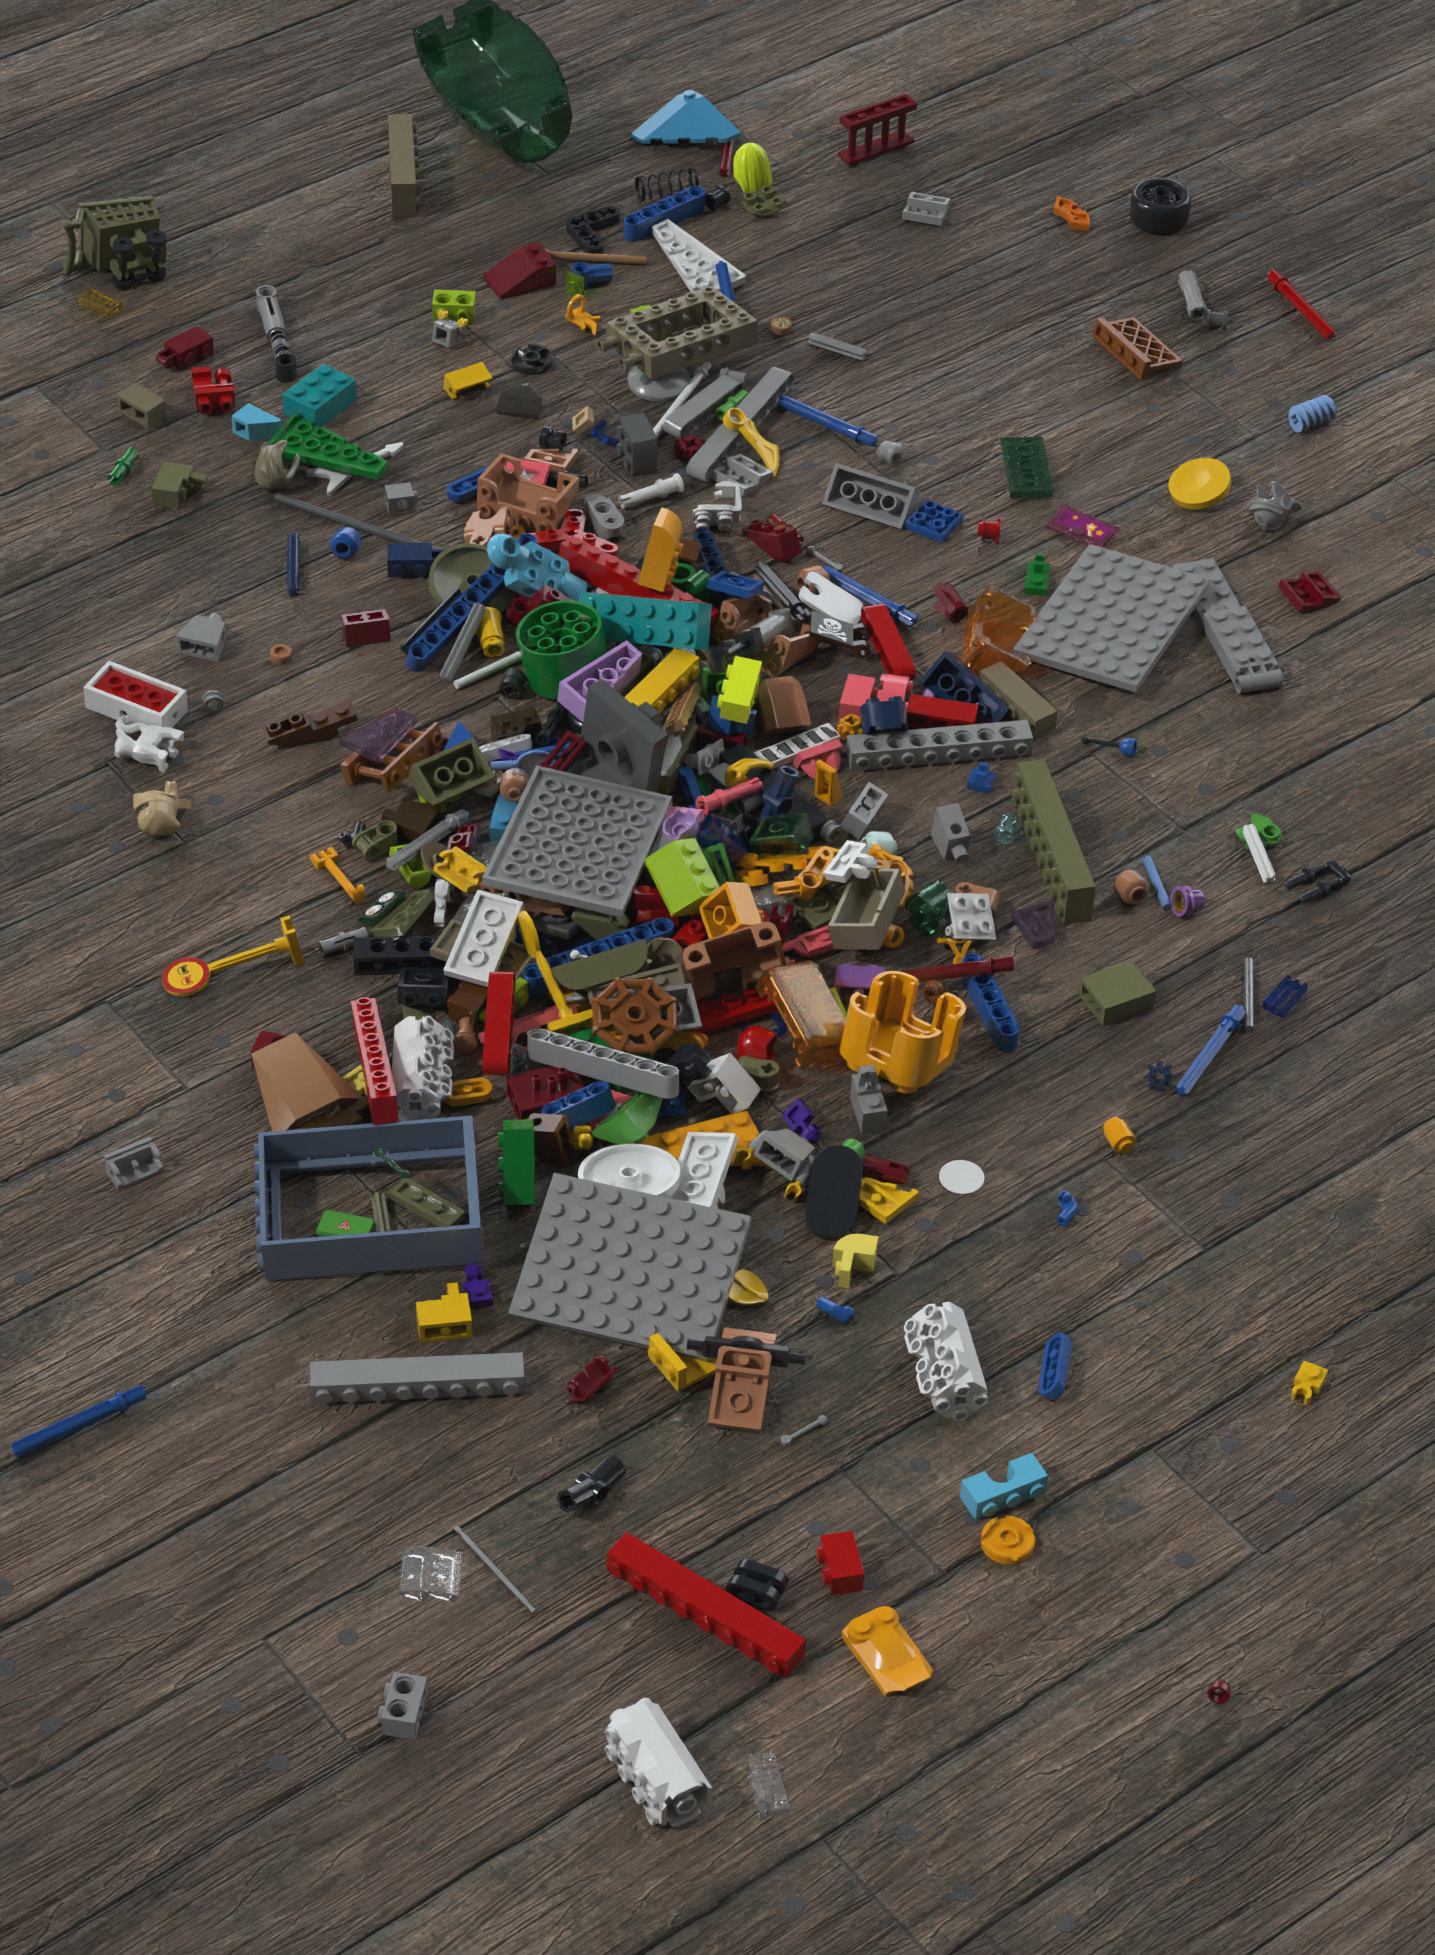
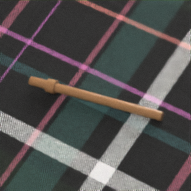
M545 249L553 260L646 265L647 259L644 256L556 252Z

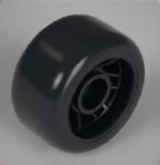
M1151 178L1137 184L1132 191L1130 218L1139 229L1157 235L1175 233L1184 228L1189 220L1191 195L1184 185L1172 179Z

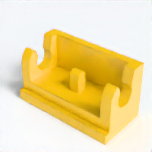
M483 362L445 374L443 389L451 399H456V394L461 390L483 384L485 388L491 387L489 383L493 381V377Z
M457 846L439 854L445 860L434 865L433 871L465 893L481 890L479 883L482 881L487 866Z

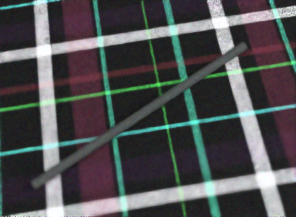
M276 493L274 497L276 502L397 543H424ZM432 545V550H442V548Z

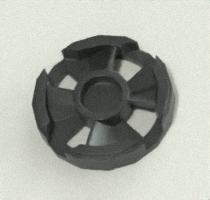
M528 344V348L521 349V346H519L512 352L511 364L517 372L526 375H538L547 372L552 367L553 355L549 354L547 347L539 344ZM540 354L546 356V358L540 359ZM540 363L544 364L542 369H536Z

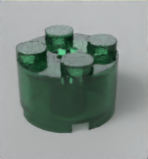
M939 879L929 882L908 896L905 901V909H909L911 914L908 917L911 924L918 932L925 936L929 934L932 937L936 936L952 924L947 893L952 892Z

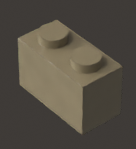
M133 383L117 394L118 412L148 429L167 417L165 400L136 383Z

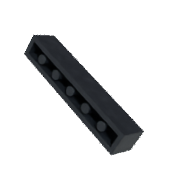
M739 743L719 753V764L727 762L733 765L743 758L758 757L751 749ZM759 767L750 769L746 776L749 780L756 777L760 779L759 782L761 781L763 784V790L760 793L763 796L764 792L773 786L777 773L772 769ZM794 788L790 796L793 800L792 808L786 815L782 816L780 825L807 847L822 839L820 837V830L829 819L811 801L805 799Z

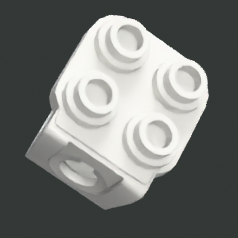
M722 481L715 484V489L722 490L715 492L714 498H735V506L698 505V508L694 509L692 514V522L697 529H710L711 525H717L719 530L729 531L731 526L740 523L742 502L739 485L730 481Z

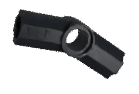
M615 1455L612 1457L608 1456L590 1473L587 1471L583 1472L573 1485L559 1491L557 1500L560 1504V1509L568 1513L589 1503L594 1506L600 1505L605 1500L609 1489L626 1474V1467L621 1459Z

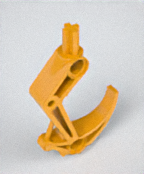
M873 844L867 855L873 856L877 860V866L874 869L878 882L881 883L878 873L879 869H900L905 894L896 913H898L909 901L913 891V871L902 861V857L891 855L885 852L881 845ZM828 846L820 847L806 868L798 876H795L794 880L773 884L774 895L778 897L795 894L800 900H811L819 888L832 882L831 880H826L823 872L840 849Z

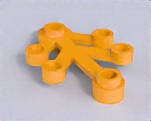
M822 846L809 847L808 854L797 855V851H785L775 856L773 853H764L759 856L756 853H745L738 855L739 860L736 863L737 866H742V870H754L756 866H769L770 872L784 871V864H793V869L801 870L806 868L807 859H812Z

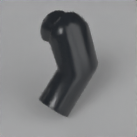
M362 821L355 822L351 834L348 831H344V834L341 832L338 836L341 845L344 847L352 846V840L355 835L365 831V823Z

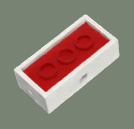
M108 661L84 686L85 707L87 709L116 720L122 716L126 717L125 723L129 725L140 722L147 725L173 728L188 712L186 690Z

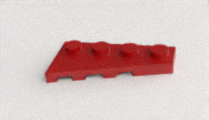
M776 987L745 991L743 996L732 995V993L722 994L721 999L708 1000L707 996L696 1002L702 1028L694 1029V1031L707 1033L711 1030L786 1008V999Z

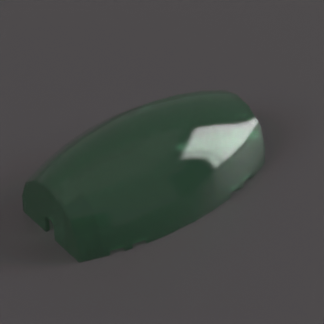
M469 0L452 9L455 23L451 27L445 26L443 16L440 15L412 29L420 64L434 94L452 117L480 143L498 155L514 162L534 163L544 160L559 149L570 133L573 117L567 86L553 54L543 40L519 17L516 19L512 16L511 11L508 9L504 11L493 0Z

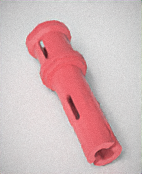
M756 777L724 791L716 789L713 791V794L697 797V809H702L704 816H708L711 811L723 810L731 802L761 792L763 784Z

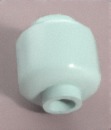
M871 831L861 840V843L867 844L869 850L873 844H879L885 852L891 855L897 851V843L888 832Z

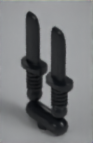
M1331 859L1326 864H1321L1311 869L1308 867L1303 868L1302 874L1287 880L1284 886L1287 889H1291L1307 881L1314 882L1317 879L1316 876L1327 872L1329 869L1337 878L1326 883L1320 881L1317 883V888L1303 893L1299 900L1302 903H1306L1321 895H1331V890L1338 888L1343 883H1350L1351 876L1343 865H1339L1335 860Z

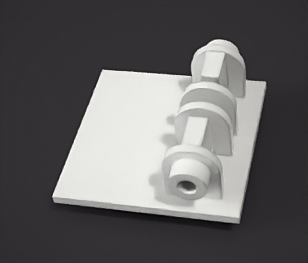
M947 893L952 924L945 929L947 936L955 939L996 940L988 894Z

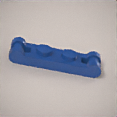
M681 767L679 769V778L681 780L678 782V789L680 792H683L684 802L689 804L688 808L697 809L696 800L702 794L695 775L690 767ZM708 815V816H704V817H705V820H706V824L708 823V821H709V819H710V816H709V815Z

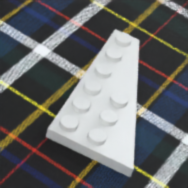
M669 219L652 226V234L690 292L693 293L709 286H713L720 291L715 268L719 261L727 263L733 289L746 283V275Z

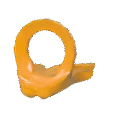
M577 294L570 300L565 318L580 327L582 332H585L586 328L591 329L592 334L595 336L596 323L600 320V316H592L585 312V298L583 295ZM581 300V307L573 309L575 303Z

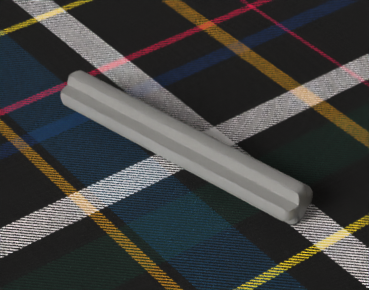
M479 603L473 605L440 673L443 681H452L486 611L484 605Z

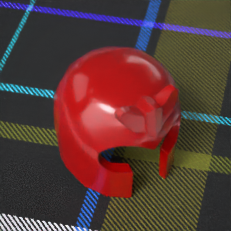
M761 1026L746 1028L739 1036L737 1054H733V1057L736 1060L741 1056H749L774 1061V1045L777 1041L778 1033Z

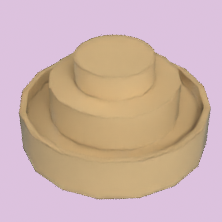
M493 771L496 776L494 779L472 790L474 793L486 797L497 795L500 791V779L503 772Z

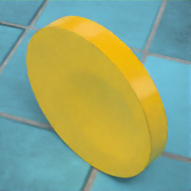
M1198 458L1179 466L1171 475L1168 487L1171 498L1177 505L1186 509L1197 510L1211 507L1224 499L1230 491L1232 480L1229 469L1221 461L1212 458Z

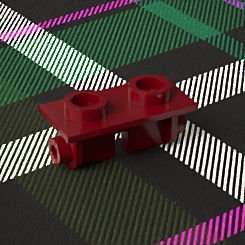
M603 1355L595 1357L584 1368L589 1377H587L584 1371H580L568 1382L566 1389L569 1394L574 1395L569 1402L582 1401V1403L591 1400L596 1395L595 1391L599 1387H603L612 1381V1375L619 1368H609L607 1365L609 1361Z

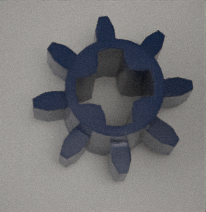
M1157 1061L1156 1068L1153 1065L1147 1066L1150 1072L1144 1078L1150 1082L1148 1088L1157 1086L1158 1092H1162L1164 1085L1169 1088L1173 1087L1170 1081L1177 1075L1172 1074L1170 1070L1172 1064L1163 1066L1162 1061ZM1156 1074H1164V1079L1157 1078Z

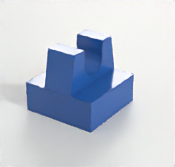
M980 762L979 768L972 769L967 782L968 790L986 794L990 793L995 780V772L989 771V764Z

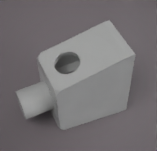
M216 613L210 614L209 618L199 615L194 616L177 634L178 653L215 662L219 661L226 641L225 623L222 621L221 616Z
M955 803L937 807L931 831L932 839L944 859L955 858L957 863L967 861L969 859L967 850L970 832L959 804Z

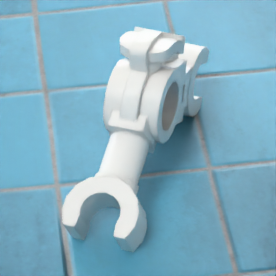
M437 879L435 884L436 910L434 923L435 927L445 928L446 902H449L450 892H453L455 887L452 883L442 879Z

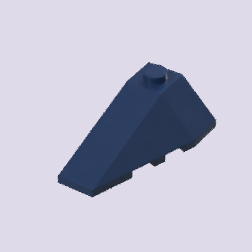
M944 651L916 685L923 692L928 688L939 699L978 704L977 719L986 723L1001 722L1010 711V708L988 685L952 652Z

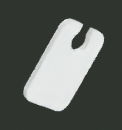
M809 572L804 582L816 587L819 595L811 593L808 588L802 586L799 592L800 600L820 614L851 624H858L861 618V608L864 607L863 603L818 573Z

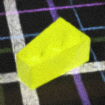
M735 656L733 665L728 664L726 678L729 679H724L721 691L724 695H719L717 708L721 709L720 718L747 724L751 707L754 705V698L757 697L762 661Z

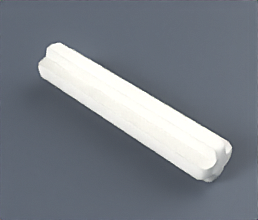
M1245 825L1243 827V834L1263 882H1274L1276 875L1255 825Z

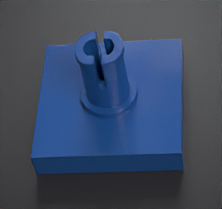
M722 571L708 579L707 584L709 589L727 593L726 600L736 597L750 599L763 591L764 586L763 581Z

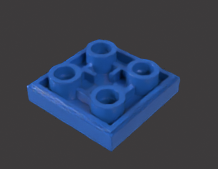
M926 499L904 522V528L943 543L963 521L964 514Z

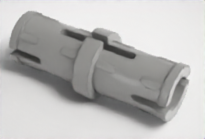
M364 927L348 933L340 932L336 937L318 942L320 953L322 956L342 949L347 951L349 947L353 946V938H369L368 933Z

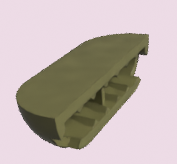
M643 939L553 967V974L561 985L573 990L585 989L617 977L620 978L639 970L646 961V941Z

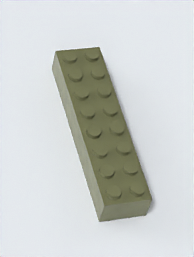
M1044 759L1017 763V771L1013 774L1015 790L1011 792L1012 801L1018 806L1019 819L1024 821V831L1030 837L1031 850L1036 852L1037 865L1042 867L1043 880L1049 885V895L1055 901L1056 914L1061 916L1064 925L1092 921L1096 886Z

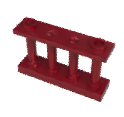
M903 94L841 115L839 123L849 131L848 149L838 152V157L849 166L913 144L914 139L905 132L906 114L917 110V103L907 94ZM898 116L897 132L889 135L890 119ZM882 122L881 138L873 140V125ZM865 128V142L856 146L857 130Z

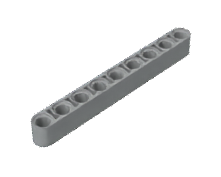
M772 367L737 408L742 410L746 418L752 420L755 423V427H757L776 406L780 396L785 395L790 390L794 381V374L777 367ZM730 416L733 421L739 422L737 418ZM722 423L691 458L686 468V475L708 483L711 480L712 470L722 467L726 463L727 458L734 454L746 438L740 431H732Z

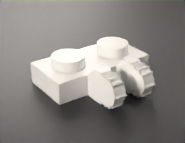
M847 840L823 873L826 880L846 883L852 874L857 878L866 879L870 875L868 868L874 869L877 866V860L873 856L867 855L869 852L867 844Z

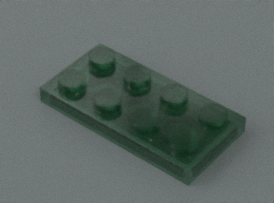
M1043 437L1000 438L1010 498L1053 497V486Z

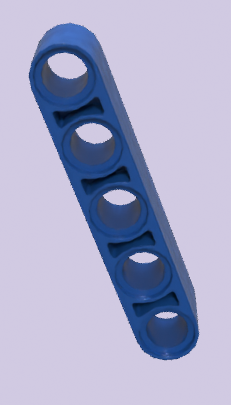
M699 186L690 187L625 216V240L635 242L652 235V226L666 219L676 224L703 212L705 209L704 188Z
M972 953L965 955L962 963L984 959L980 955ZM986 974L961 977V981L996 1047L1006 1053L1015 1051L1018 1046L1020 1028L993 976Z

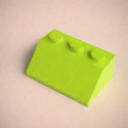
M695 838L674 840L644 860L671 917L700 914L698 906L720 888Z

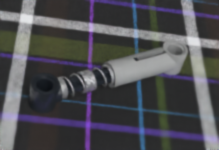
M270 285L260 286L256 290L257 310L260 312L267 339L271 343L274 353L276 378L280 382L290 383L297 378L296 357L289 352L286 340L287 331L277 300V290Z

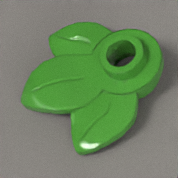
M1259 814L1251 815V824L1255 825L1264 848L1267 845L1273 846L1281 842L1282 832L1277 825L1272 824V821L1265 816ZM1243 827L1237 828V836L1246 842L1245 848L1250 849L1243 834Z

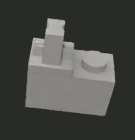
M859 1066L858 1074L852 1075L850 1100L861 1134L886 1131L888 1110L882 1095V1088L875 1066Z

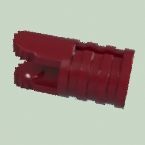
M866 1155L863 1165V1178L867 1177L885 1183L905 1184L910 1168L901 1163L891 1162V1160L878 1159L877 1157Z

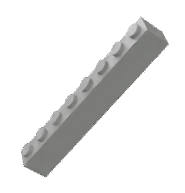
M523 1352L310 1362L311 1403L326 1404L333 1402L524 1394Z

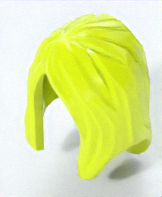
M756 143L742 145L736 151L733 161L736 183L740 184L744 193L760 190L764 186H771L772 174L766 151Z

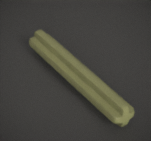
M375 1192L374 1196L371 1197L376 1232L391 1231L386 1195ZM388 1270L382 1272L384 1274H392L396 1270Z

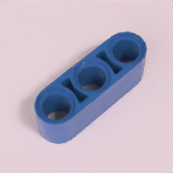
M598 1081L548 1103L542 1108V1114L566 1115L569 1128L572 1130L574 1126H581L613 1111L616 1107V1102L608 1082Z

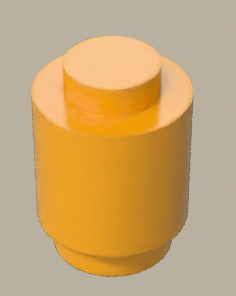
M1112 1117L1104 1123V1135L1115 1153L1126 1154L1131 1152L1137 1140L1127 1123L1119 1117Z

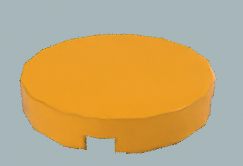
M1005 1516V1518L1001 1519L997 1517L985 1524L981 1532V1547L984 1553L993 1561L1001 1564L1015 1565L1024 1562L1032 1555L1035 1548V1536L1031 1526L1024 1520L1014 1516Z

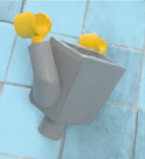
M789 1129L778 1131L764 1130L747 1145L748 1149L742 1148L736 1152L735 1163L740 1159H744L742 1168L746 1169L750 1166L751 1155L753 1154L790 1181L794 1180L795 1183L787 1186L784 1198H786L788 1193H794L796 1196L793 1203H796L801 1194V1186L804 1187L811 1177L814 1147L806 1138L799 1137Z

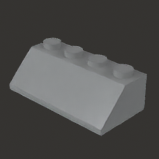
M835 463L822 504L903 529L904 522L916 509L921 491L906 484Z

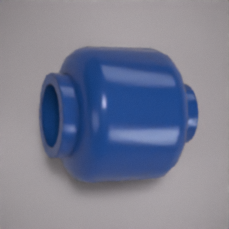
M342 527L336 531L331 539V551L338 558H352L361 546V536L353 528Z

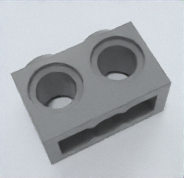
M868 782L840 826L859 840L888 794Z
M393 1672L391 1683H386L384 1689L385 1706L380 1705L377 1722L382 1723V1735L416 1740L427 1697V1677Z

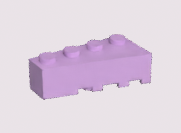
M626 640L562 680L559 684L557 701L583 722L588 687L603 679L618 693H621L640 672L642 653Z

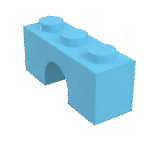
M1033 1453L1008 1462V1482H995L990 1479L985 1471L961 1480L960 1498L975 1520L990 1517L1000 1510L1015 1507L1023 1501L1037 1498L1046 1493L1048 1475Z

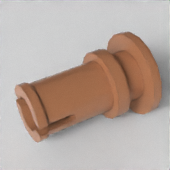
M470 1017L460 1019L459 1032H457L453 1040L454 1050L461 1054H470L477 1048V1041L473 1033L475 1022L473 1019L470 1022Z

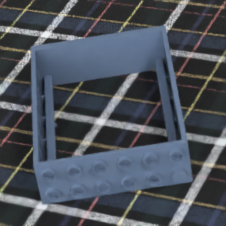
M473 1115L399 1121L377 1125L360 1124L258 1133V1143H254L255 1159L259 1158V1161L254 1162L255 1177H259V1179L255 1180V1194L260 1196V1198L255 1199L256 1215H260V1217L255 1218L256 1233H261V1236L256 1237L257 1253H262V1255H258L259 1270H264L266 1280L462 1265L474 1262L484 1263ZM465 1159L470 1225L282 1240L280 1174Z

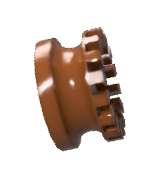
M929 980L921 991L923 993L922 996H925L924 999H927V1002L930 1001V1004H936L937 999L946 992L945 987L936 980Z

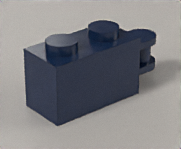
M387 543L388 577H429L434 560L444 550H432V543Z

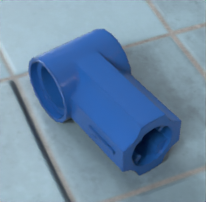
M577 262L572 265L571 286L575 289L583 290L588 288L589 284L611 282L613 279L610 263L589 266L587 263Z

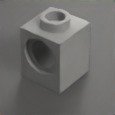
M410 482L385 485V504L389 516L415 513V504H418L417 491L412 490Z

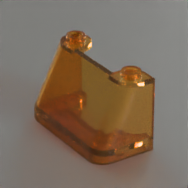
M989 584L967 615L961 660L973 671H981L1002 661L1016 675L1026 673L1031 666L1030 656L1024 653L1019 658L1013 655V648L1036 618L1034 617L1036 607Z
M809 960L774 966L764 970L755 987L760 997L768 995V1001L775 1002L794 1037L792 1045L794 1048L798 1047L800 1054L795 1058L800 1070L839 1055L846 1019L822 977L820 966Z

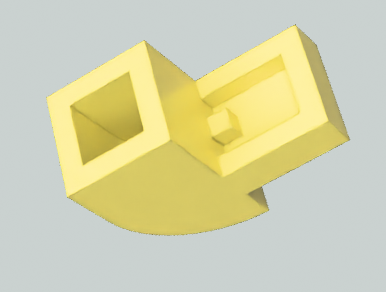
M851 1234L841 1238L835 1244L832 1266L836 1267L835 1276H839V1287L849 1289L853 1270L874 1271L878 1236Z

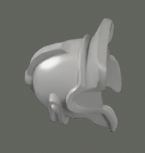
M1275 481L1270 483L1272 486L1271 492L1273 493L1272 499H1268L1264 488L1257 484L1255 487L1257 488L1256 495L1258 499L1251 501L1249 504V513L1254 516L1259 527L1263 530H1276L1280 528L1289 514L1298 512L1302 508L1301 502L1295 499L1291 500L1287 496L1284 487Z

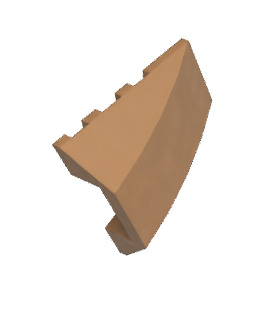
M296 1032L251 1053L272 1132L296 1130L298 1123L337 1104L341 1110H344L355 1101L363 1098Z

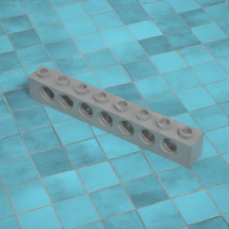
M1028 720L847 735L846 754L851 771L1032 755L1033 736Z

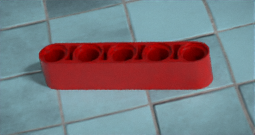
M882 603L862 607V622L869 626L867 633L886 673L910 677L909 681L915 680L916 671L914 663L886 605Z
M489 972L482 1062L484 1076H509L516 991L515 972Z

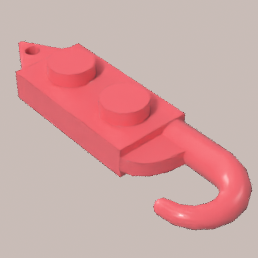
M828 926L799 935L798 938L787 941L783 945L784 953L794 950L800 956L808 958L834 949ZM790 960V965L795 964V960Z

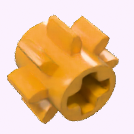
M850 714L840 718L837 732L840 735L842 734V740L847 742V735L863 734L860 717Z

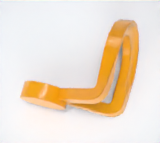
M938 938L937 944H949L955 954L953 964L962 963L971 940ZM964 943L961 952H959L955 944Z

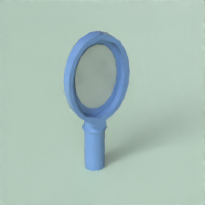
M532 750L523 753L517 760L491 761L490 768L492 771L518 768L524 770L531 777L536 765L540 766L549 753L542 750ZM554 759L549 766H552L556 760Z

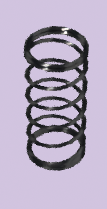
M693 166L688 171L682 168L679 175L676 171L672 170L669 173V177L665 172H661L658 178L655 174H650L648 180L643 175L637 176L635 178V190L639 201L644 202L646 198L645 184L642 177L647 182L648 196L652 200V191L649 185L652 175L658 182L659 197L662 198L661 174L666 176L669 194L672 196L671 173L675 172L677 175L679 191L681 192L683 191L680 176L683 170L688 175L689 188L694 186L692 171L695 178V186H699L696 169ZM639 182L641 184L642 197L639 190Z

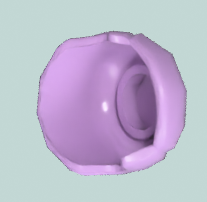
M688 808L687 812L677 809L674 815L669 816L663 822V833L671 842L694 838L698 833V818L691 808Z

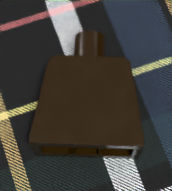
M405 800L402 801L397 811L385 808L381 820L394 822L397 826L398 841L409 844L441 822V806Z

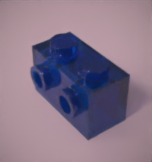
M712 813L699 824L698 833L696 834L698 845L702 849H706L723 843L730 868L747 853L745 843ZM717 850L715 854L718 864L723 866L719 851Z

